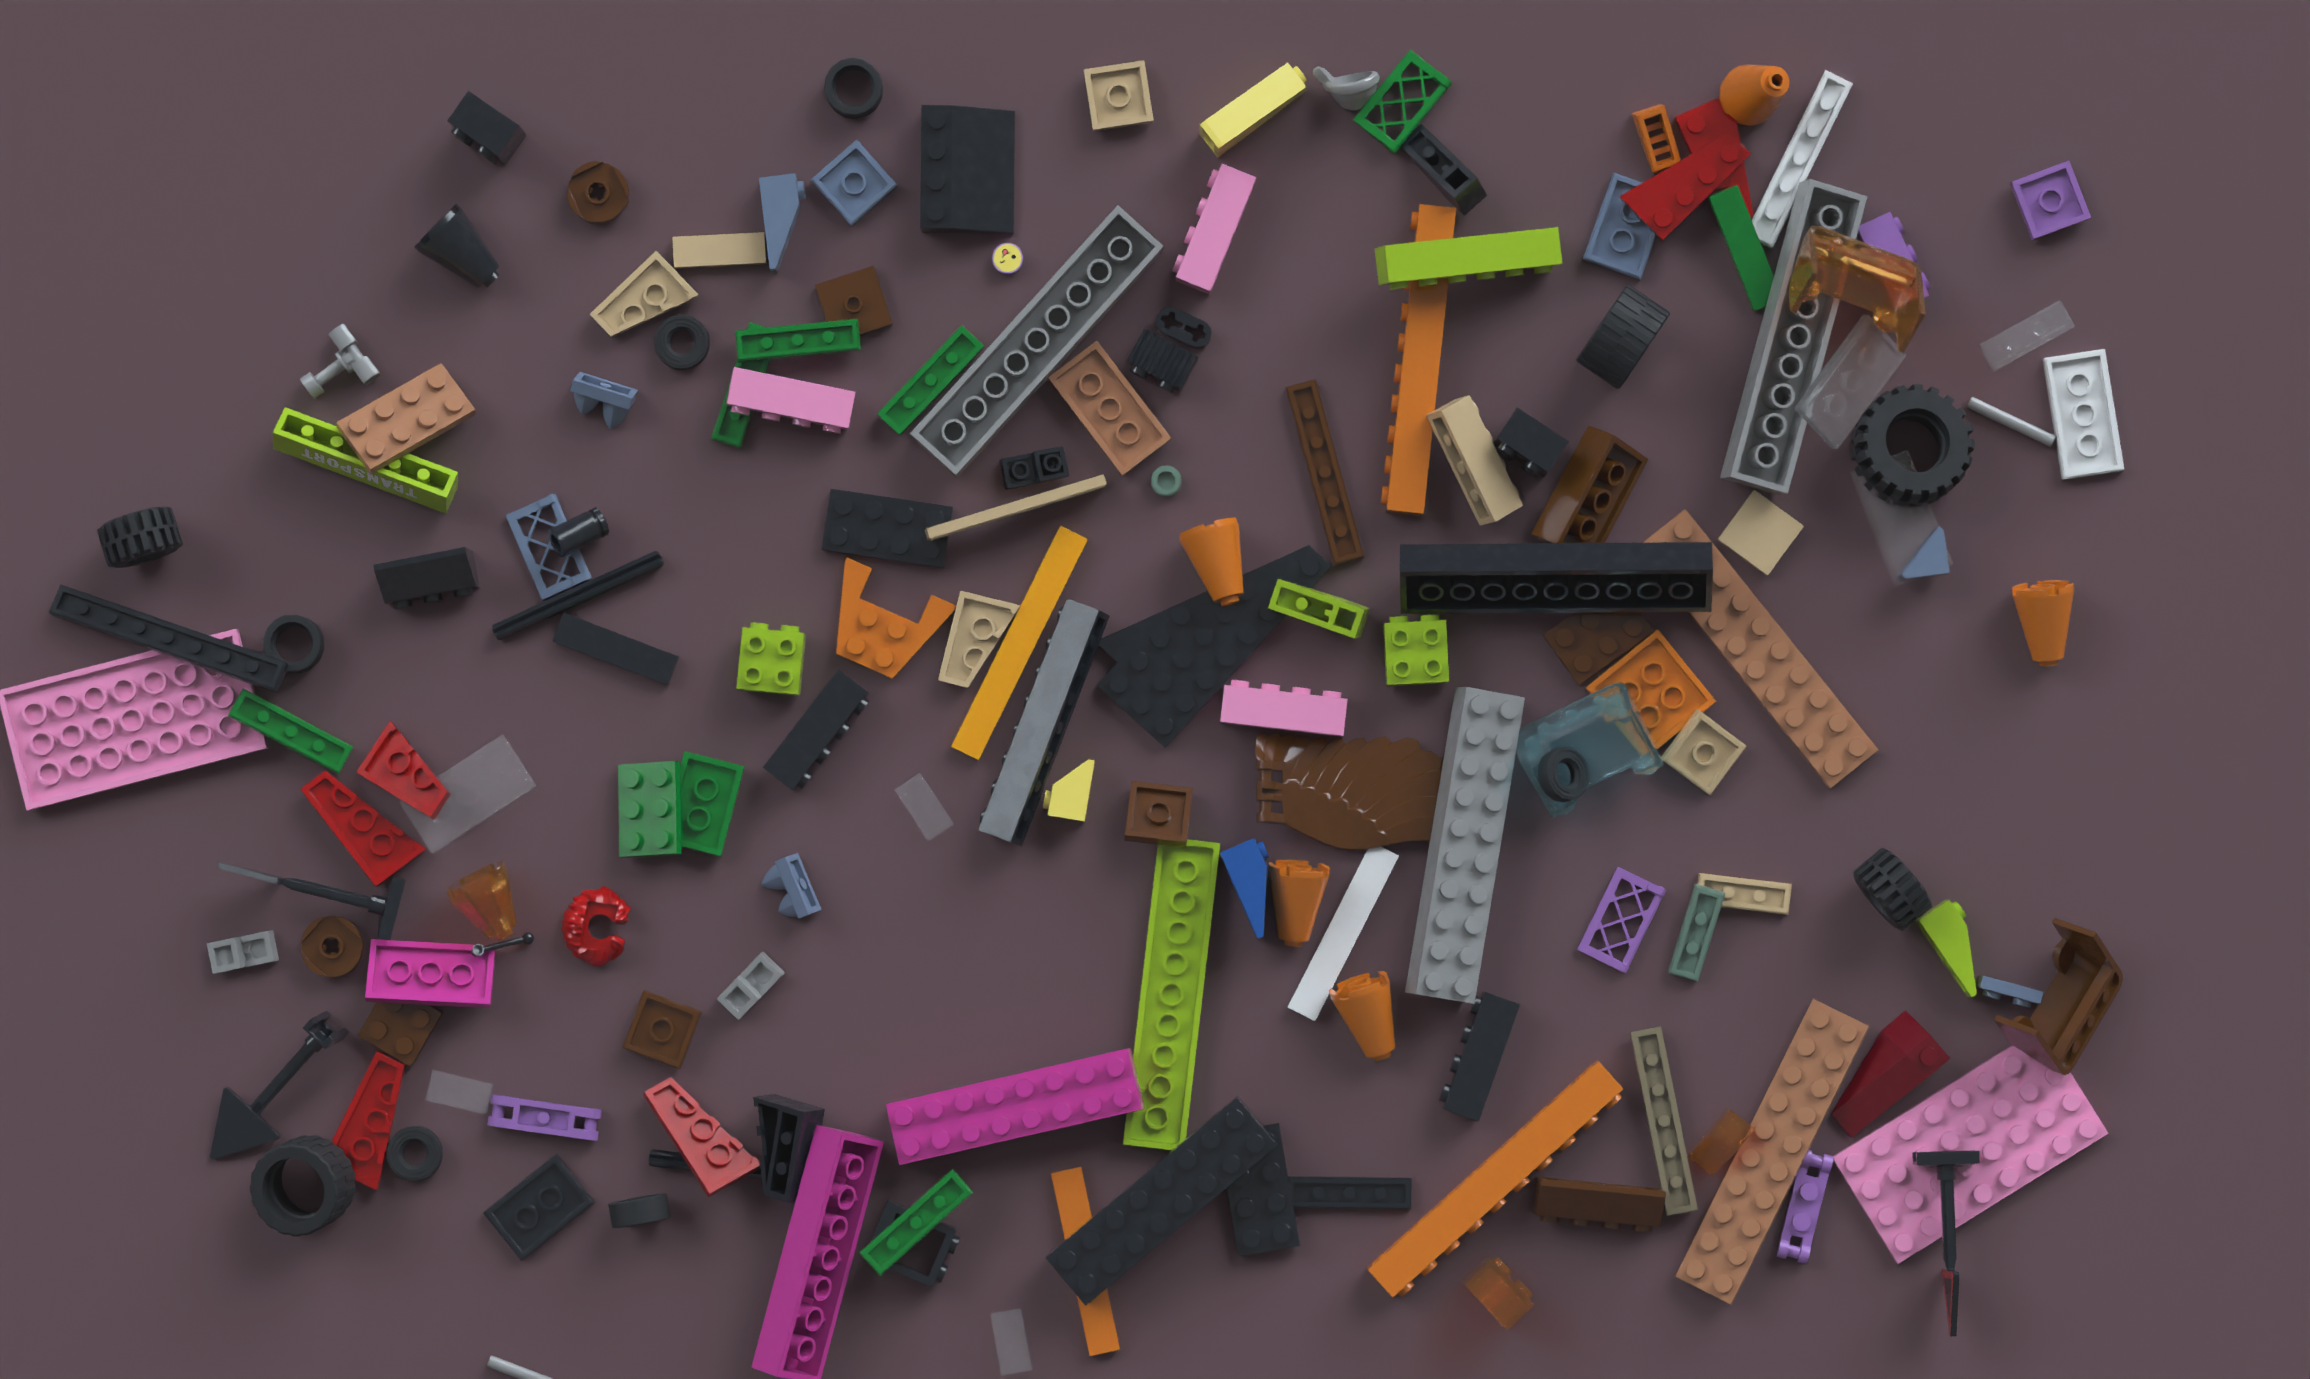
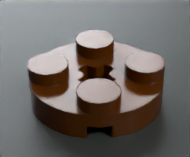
M593 161L583 164L574 171L567 187V199L570 207L577 216L588 223L604 224L613 221L622 214L629 203L627 180L618 168L607 163ZM597 184L600 188L606 187L607 190L603 194L604 198L600 201L597 198H590V194L594 192L592 187Z
M327 916L314 920L305 929L301 939V954L304 963L311 971L325 977H339L350 973L361 961L365 948V943L358 927L350 920L338 916ZM327 939L331 941L337 939L340 942L338 944L340 950L337 954L335 952L330 954L325 952L327 949L325 944Z

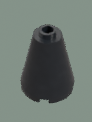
M457 204L414 246L419 253L477 288L482 284L488 288L500 275L496 271L499 268V264L462 208Z

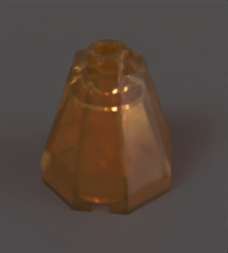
M503 860L497 862V869H495L493 864L486 865L459 879L458 881L461 886L455 889L453 884L447 888L446 893L452 904L488 939L496 937L497 941L514 933L512 928L517 925L509 871Z

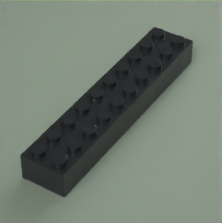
M1712 542L1400 544L1401 614L1712 612Z

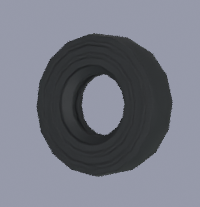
M674 315L666 319L657 329L654 339L655 350L660 360L667 366L677 370L692 369L701 364L706 358L710 347L709 334L705 326L695 317L688 315ZM678 331H687L694 338L693 348L686 354H678L671 348V338Z
M1563 746L1550 749L1542 756L1538 764V779L1541 788L1549 798L1564 803L1576 800L1585 793L1589 784V770L1582 754L1574 748ZM1560 763L1567 765L1570 771V783L1567 786L1562 785L1557 777V766Z
M408 1126L399 1130L390 1139L387 1147V1161L391 1170L399 1178L407 1181H422L432 1176L440 1167L443 1159V1148L438 1136L430 1129L422 1126ZM414 1141L424 1145L427 1153L425 1161L418 1166L408 1164L403 1157L404 1147Z

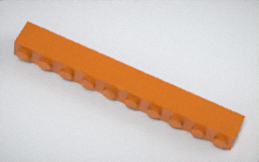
M1419 204L1418 212L1412 211L1410 230H1416L1414 242L1453 238L1456 208ZM1447 278L1437 279V285L1419 287L1418 281L1408 282L1409 288L1403 289V291H1409L1408 303H1402L1400 321L1406 322L1405 334L1399 333L1397 352L1403 353L1401 364L1395 365L1394 382L1399 383L1398 395L1392 394L1390 413H1396L1395 425H1389L1387 443L1393 444L1392 456L1386 455L1384 474H1389L1388 486H1382L1381 504L1386 505L1387 513L1423 516L1433 432L1426 415L1435 410L1448 291Z
M1599 1061L1593 1062L1367 1267V1270L1392 1298L1396 1294L1400 1297L1405 1295L1414 1286L1412 1280L1418 1274L1427 1275L1436 1267L1437 1262L1435 1259L1443 1252L1449 1255L1460 1245L1458 1240L1460 1236L1466 1231L1472 1234L1484 1223L1481 1217L1489 1210L1493 1214L1507 1202L1504 1197L1512 1189L1516 1193L1520 1191L1530 1181L1527 1176L1534 1169L1540 1172L1553 1160L1550 1155L1555 1150L1560 1148L1563 1151L1576 1140L1573 1136L1576 1131L1581 1127L1587 1130L1599 1119L1596 1115L1597 1112L1604 1106L1607 1109L1613 1107L1622 1098L1618 1094L1623 1090L1622 1086Z

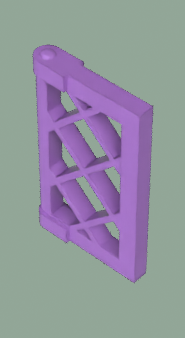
M1617 867L1577 950L1617 969L1620 973L1626 974L1667 890L1662 886H1657ZM1623 879L1630 882L1633 892L1615 897L1614 893L1620 880ZM1635 885L1642 889L1636 890ZM1648 891L1655 895L1646 911H1643L1638 893ZM1635 895L1640 913L1623 918L1617 900ZM1614 901L1619 920L1602 925L1601 919L1609 903ZM1642 915L1643 920L1635 937L1630 939L1624 921ZM1621 922L1627 940L1609 946L1603 928ZM1600 929L1606 947L1597 950L1589 946L1595 931ZM1628 943L1629 949L1623 961L1621 962L1613 958L1611 948ZM1607 950L1609 955L1603 953L1602 951Z

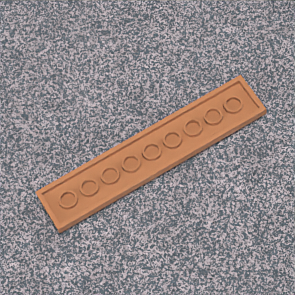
M1684 509L1643 543L1712 541L1688 511ZM1712 543V612L1688 613L1830 789L1877 752L1878 748Z
M1815 999L1812 1000L1675 1277L1733 1305L1870 1028L1868 1025Z

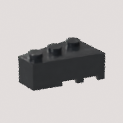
M777 1094L753 1097L754 1107L758 1106L760 1126H756L757 1136H761L763 1155L759 1157L763 1195L787 1203L795 1202L816 1125L822 1126L825 1109Z

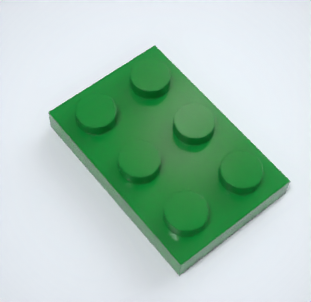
M684 751L680 765L681 846L722 856L745 766Z
M666 761L618 765L619 857L635 858L681 855L680 762Z

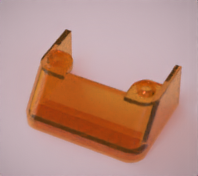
M1811 226L1803 239L1789 282L1790 311L1797 313L1802 302L1815 300L1819 292L1872 311L1876 326L1884 332L1896 333L1898 351L1904 353L1926 316L1922 273L1919 266L1907 258L1824 227Z

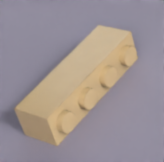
M1470 395L1454 399L1426 415L1480 526L1496 522L1523 506L1519 498V491L1512 484L1506 471L1505 462L1498 455L1492 436L1485 428L1479 416V409L1472 401Z

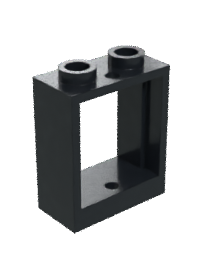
M889 1199L871 1242L893 1223L897 1213L902 1215L909 1207ZM942 1221L933 1228L945 1233L946 1236L929 1276L897 1262L888 1269L930 1287L934 1286L935 1281L941 1283L948 1268L947 1265L943 1264L948 1252L954 1254L960 1237L955 1235L958 1228Z

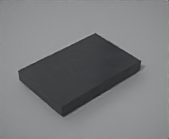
M555 1154L483 1213L518 1258L523 1261L594 1204L595 1201L558 1154Z

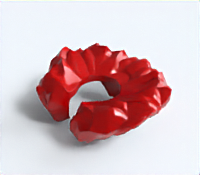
M602 886L599 890H584L579 896L573 897L574 901L563 912L564 917L561 921V931L564 934L563 940L567 943V949L573 951L572 955L588 962L589 965L602 967L608 962L616 960L622 954L626 941L618 935L597 939L591 935L589 923L594 916L605 915L613 922L624 925L629 921L627 915L631 908L627 905L625 899H620L615 891L605 886Z

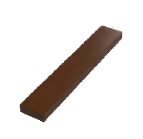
M1316 379L1286 387V392L1333 564L1335 566L1364 558Z

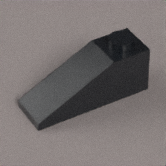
M1422 124L1401 145L1403 151L1444 197L1464 216L1487 196L1479 179Z

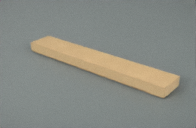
M1104 474L932 526L924 531L927 540L932 541L1102 489L1107 484Z

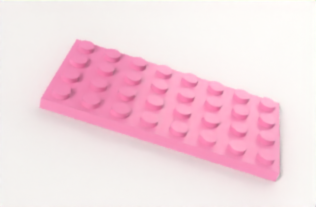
M237 628L209 635L243 647L239 629ZM151 650L1 689L0 707L26 810L30 811L269 749L266 736L228 717L243 688L255 694L253 685Z
M2011 1045L1833 1156V1162L1893 1259L1899 1264L1942 1237L1940 1180H1937V1167L1930 1168L1913 1165L1912 1152L1979 1151V1164L1956 1167V1179L1953 1181L1955 1228L2109 1133L2071 1072L2067 1075L2054 1072Z

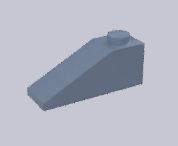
M795 173L759 178L769 268L772 273L779 271L801 210L800 200L806 199L804 182L798 181Z

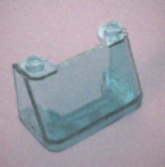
M1624 683L1609 685L1524 726L1519 731L1517 743L1519 761L1552 818L1570 813L1575 808L1578 799L1564 803L1554 801L1541 788L1538 779V765L1541 758L1551 749L1567 746L1576 749L1582 754L1589 770L1588 787L1632 767L1636 774L1649 775L1664 765L1645 722ZM1560 763L1557 766V777L1562 785L1567 786L1570 783V771L1567 765Z

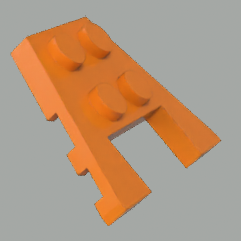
M846 558L836 654L894 679L928 639L955 612L956 605L931 595L919 623L912 622L860 599L873 569L850 558Z

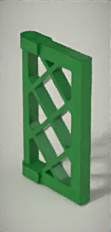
M1409 50L1355 116L1353 122L1395 154L1440 97L1452 85V82L1412 50ZM1410 64L1419 69V77H1401ZM1433 80L1439 85L1430 97L1425 96L1424 81ZM1420 81L1422 98L1404 99L1402 83ZM1399 83L1401 100L1382 102V98L1394 84ZM1423 102V106L1412 120H1406L1405 104ZM1401 105L1403 121L1385 123L1383 106ZM1375 107H1380L1381 123L1372 124L1366 119ZM1404 126L1403 131L1395 141L1386 135V127Z

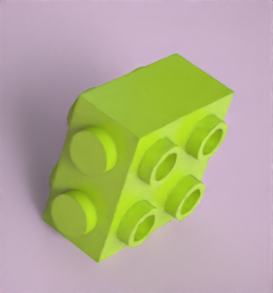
M1439 615L1420 616L1421 621L1408 622V616L1389 617L1390 623L1383 624L1386 686L1449 683L1446 620H1439Z
M750 622V628L742 627L736 689L800 696L806 634L799 632L800 627L781 625V631L768 630L769 624Z

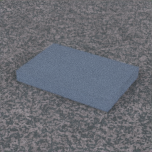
M1613 173L1582 260L1640 281L1656 235L1619 198L1642 182Z

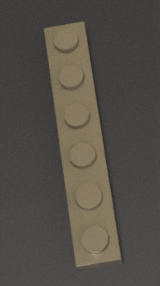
M1658 1026L1630 1032L1660 1187L1666 1191L1664 1203L1666 1215L1698 1210L1662 1028Z

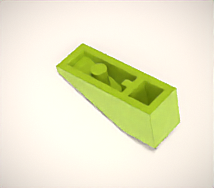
M1277 579L1268 606L1271 610L1354 639L1361 637L1370 611L1369 607L1281 579Z
M1949 899L1943 900L1924 913L1915 922L1965 995L1973 997L1977 994L1968 928L1963 920L1966 914L1956 901L1952 903Z

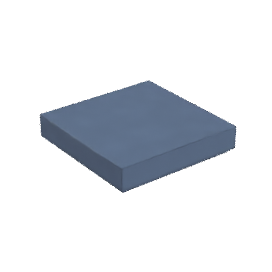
M857 139L811 179L812 183L851 226H854L898 187L894 180Z

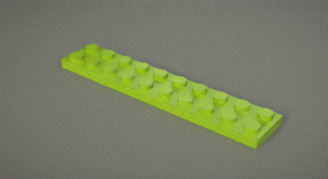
M1187 839L1186 848L1158 845L1133 1054L1145 1109L1126 1114L1123 1145L1173 1150L1186 1139L1220 843Z

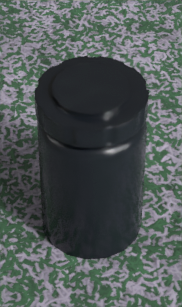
M596 507L548 530L549 540L560 557L579 550L599 540L600 537L603 538L609 535L607 521Z

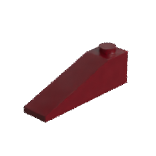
M1905 1010L1880 1031L1875 1043L1863 1059L1860 1068L1846 1087L1831 1115L1852 1138L1944 1065L1950 1057L1933 1037Z

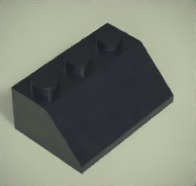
M466 547L373 565L384 603L393 605L394 609L411 607L412 601L424 599V603L442 601V595L454 593L455 598L469 596L473 594L472 589L480 588L473 551Z

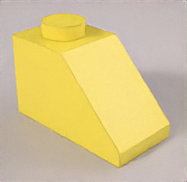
M1088 759L1054 783L1052 791L1046 790L1043 809H1049L1048 816L1085 822L1095 760Z

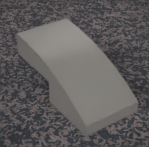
M273 930L207 943L213 974L279 961Z
M761 952L720 994L717 1000L740 1020L785 972L766 953Z

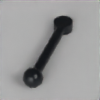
M526 932L522 937L485 946L475 944L472 947L471 953L474 957H481L487 951L519 943L531 944L534 941V936L532 933Z

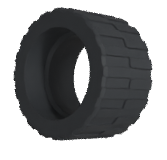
M1626 285L1576 361L1616 389H1620L1670 316V312L1632 286Z
M302 1135L295 1139L292 1138L266 1152L263 1158L259 1159L256 1163L255 1170L251 1174L250 1185L253 1207L256 1208L258 1216L267 1223L266 1225L271 1229L277 1230L278 1233L292 1236L312 1234L336 1221L346 1212L347 1207L351 1205L356 1188L355 1172L352 1169V1163L346 1157L344 1151L329 1139H324L317 1135ZM291 1158L303 1160L310 1164L320 1175L324 1185V1200L320 1210L317 1212H308L296 1207L286 1196L282 1185V1171L287 1160Z

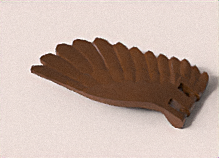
M1262 732L1257 736L1255 742L1256 770L1259 771V781L1256 782V801H1259V812L1256 813L1257 823L1283 824L1324 845L1351 851L1376 848L1404 841H1430L1442 772L1440 769L1442 761L1441 757L1432 751L1420 750L1417 739L1406 737L1392 743L1386 736L1375 738L1368 743L1365 738H1355L1345 744L1342 738H1336L1328 743L1325 737L1317 738L1310 742L1308 736L1296 738L1294 734H1286L1281 737L1278 733L1267 737ZM1271 771L1282 772V783L1271 781ZM1272 802L1282 803V813L1272 812Z

